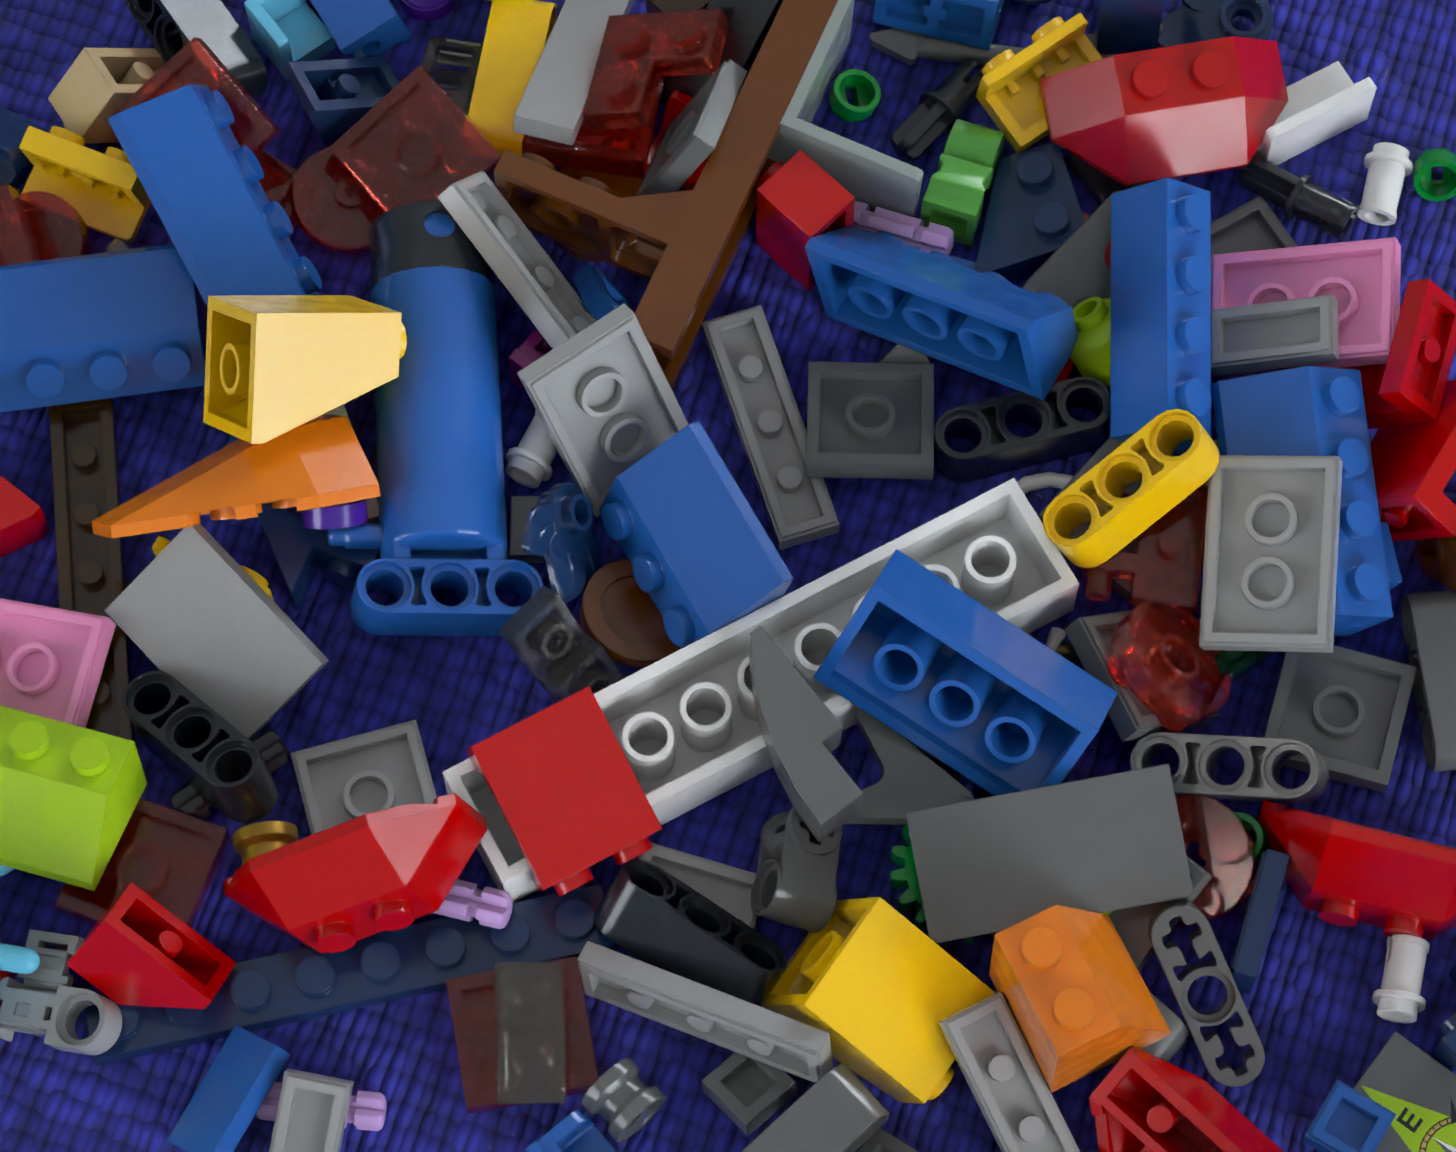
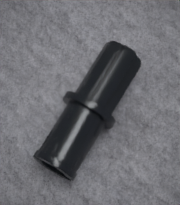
M969 58L961 59L957 63L956 68L935 90H926L920 95V105L891 134L890 143L895 149L897 156L901 159L906 158L911 162L916 161L945 131L952 130L955 121L960 119V115L976 99L981 78L984 76L981 72L982 68L968 83H965L970 77L969 73L977 66L978 63Z
M1257 155L1252 157L1247 166L1241 168L1237 181L1243 188L1259 196L1261 195L1266 200L1284 208L1283 216L1291 220L1296 217L1304 222L1306 221L1339 241H1342L1350 231L1356 220V214L1360 209L1356 203L1339 197L1313 183V176L1310 174H1305L1299 178Z

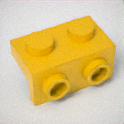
M1081 12L1064 22L1061 16L1050 20L1032 35L1031 39L1034 43L1016 55L1011 49L1003 51L991 59L981 70L984 76L981 78L976 98L1000 131L1005 132V138L1016 153L1024 151L1049 134L1039 87L1040 79L1103 59L1084 33L1088 21Z
M28 126L19 149L34 167L21 193L22 200L27 205L126 243L133 242L148 211L151 200L126 153L114 147H107L105 154L84 146L86 143L84 138L59 126H52L49 133Z

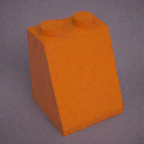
M1054 905L994 934L989 977L997 992L1002 993L1051 1093L1120 1060L1133 1046L1143 1049L1171 1034L1109 915Z

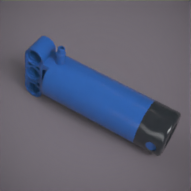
M440 200L416 201L395 206L378 215L369 228L371 302L401 312V322L405 327L407 336L405 354L399 359V377L374 389L377 474L381 495L378 497L379 524H362L347 528L328 529V544L330 546H344L347 549L380 550V559H375L366 564L358 574L349 606L353 621L360 629L367 633L398 636L517 635L525 630L532 621L542 598L543 583L541 576L534 567L523 561L508 559L494 271ZM375 588L386 589L394 595L397 602L393 605H379L370 599L367 591ZM437 589L450 590L457 595L461 603L456 606L442 605L435 600L431 592ZM505 589L514 591L522 598L524 605L518 607L507 606L498 599L496 592Z

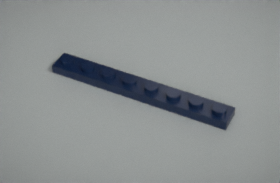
M601 884L574 889L562 896H558L555 893L514 902L509 922L502 929L480 925L479 920H476L475 917L470 922L445 917L412 924L400 930L379 932L356 941L352 948L338 953L321 954L310 947L237 962L211 1003L205 1009L118 1005L122 1014L120 1035L109 1050L99 1055H92L93 1060L98 1066L226 1038L230 1035L235 1025L254 1032L575 962L587 941L615 951L614 942L599 930L594 921L595 911L604 898ZM99 992V993H98V994H100V995H102V996H105V997L109 998V997L106 996L103 992ZM96 1005L85 1008L89 1036L95 1032L100 1020V1013Z

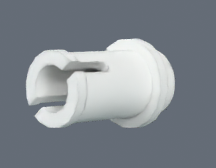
M1382 142L1375 144L1373 151L1366 154L1364 165L1368 169L1361 205H1359L1360 209L1357 214L1361 220L1381 226L1392 225L1396 222V211L1404 177L1410 175L1413 170L1412 161L1409 160L1410 152L1405 147L1394 143Z
M535 411V416L518 447L509 448L505 456L508 462L505 468L506 473L516 482L530 488H537L541 481L550 479L553 473L550 464L557 453V449L537 411Z
M1394 934L1392 937H1387V953L1381 989L1373 992L1372 999L1378 1006L1377 1015L1379 1017L1396 1023H1413L1417 1020L1418 1012L1425 1010L1426 1000L1420 995L1430 943L1417 936Z

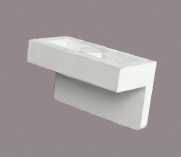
M1339 61L1287 86L1289 101L1273 126L1265 131L1263 142L1254 155L1277 166L1367 120L1377 89L1376 85L1370 77L1354 84Z

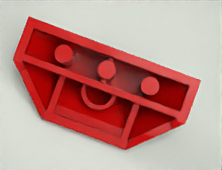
M1236 36L1113 55L1042 78L1039 81L1050 142L1064 150L1068 149L1092 167L1125 186L1145 184L1166 177L1175 179L1247 166L1263 142L1265 131L1273 126L1289 101L1277 41Z
M455 793L436 797L432 804L410 803L367 813L249 859L235 871L233 877L223 882L224 895L257 918L321 954L346 951L352 948L358 940L382 931L404 929L410 926L414 919L437 911L486 833V818Z
M1267 800L1263 801L1256 820L1259 821L1268 838L1267 849L1290 855L1284 879L1303 908L1318 911L1320 919L1338 926L1351 927L1357 925V922L1381 927L1383 928V933L1390 937L1394 934H1407L1434 940L1456 927L1455 848L1287 807Z
M1134 1046L1124 1054L1088 1097L1091 1113L1095 1115L1099 1152H1284L1203 1078Z

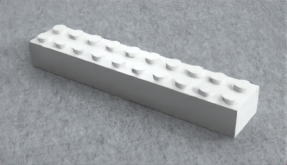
M1015 478L595 693L594 696L660 825L675 819L773 767L760 731L751 688L749 638L750 633L757 627L761 626L843 726L842 731L856 724V711L859 707L814 679L813 676L896 549L1027 634L1073 611L1079 582L1058 548L1047 537L1041 520ZM470 758L443 771L447 795L455 793L486 818L487 831L476 849L498 889L507 891L513 899V903L537 891L538 889L533 882L534 875L481 772L477 773Z

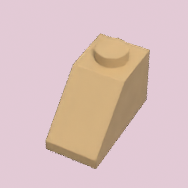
M84 47L48 99L62 119L65 129L81 136L86 140V143H120L107 120L108 118L121 111L181 88L182 85L156 48Z

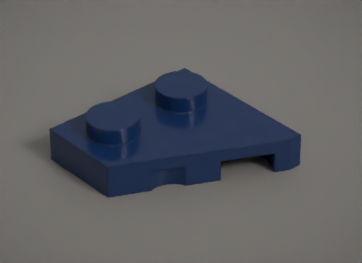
M1049 142L998 160L975 263V271L980 273L986 271L995 272L1007 280L1035 271L1085 221L1059 146Z

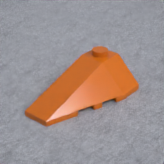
M322 414L263 444H251L238 439L91 522L93 534L113 539L193 527L201 523L200 515L210 514L211 520L258 517L259 513L263 512L262 504L270 502L272 503V508L297 507V511L380 497L381 495L379 483L347 416Z

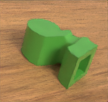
M961 119L955 121L944 152L940 155L937 172L931 176L927 191L922 200L920 219L924 221V227L928 228L930 222L949 227L954 231V242L972 247L981 219L985 190L991 191L993 187L994 174L1002 152L1005 132Z

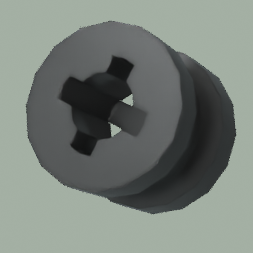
M629 1057L624 1058L608 1069L589 1088L581 1104L590 1114H600L609 1123V1134L617 1143H620L639 1131L658 1112L666 1100V1095L657 1086H647L639 1078V1067Z

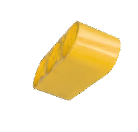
M539 0L492 1L466 123L464 143L466 155L499 160L504 149L519 156L526 152L531 153L532 136L513 132L514 114L557 20L556 3Z
M1181 409L1166 410L1153 418L1055 497L1045 510L1043 529L1052 543L1075 566L1082 568L1097 567L1108 561L1204 484L1216 471L1219 463V450L1213 439L1194 415ZM1186 440H1193L1191 447L1180 456L1171 457L1173 450L1178 444ZM1142 480L1140 488L1129 497L1120 498L1123 490L1129 484ZM1091 521L1089 529L1082 536L1070 539L1073 530L1078 525Z

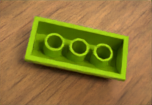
M0 705V865L95 891L147 785L135 741Z

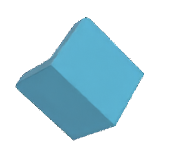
M247 0L244 2L252 38L286 80L288 78L283 70L289 62L317 61L336 48L335 41L330 32L309 7L306 0Z

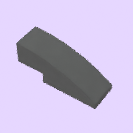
M759 626L750 633L749 664L751 688L760 731L774 770L790 801L817 841L820 842L860 812L863 792L830 753L840 746L843 726L764 629Z

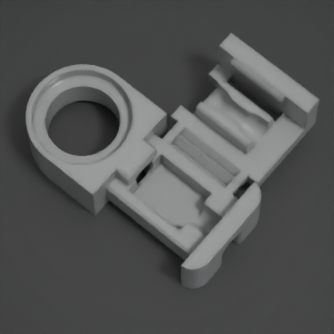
M29 930L25 947L31 948L38 953L40 964L38 969L31 974L18 973L17 977L23 979L24 984L10 977L3 978L0 981V1000L3 1001L0 1009L1 1039L12 1042L14 1031L45 1036L44 1044L60 1051L84 1055L102 1054L115 1044L122 1029V1014L118 1005L113 1000L91 990L72 987L74 979L69 974L70 967L66 963L84 940L83 938ZM96 1005L100 1013L98 1027L91 1036L80 1040L75 1030L76 1020L86 1007Z

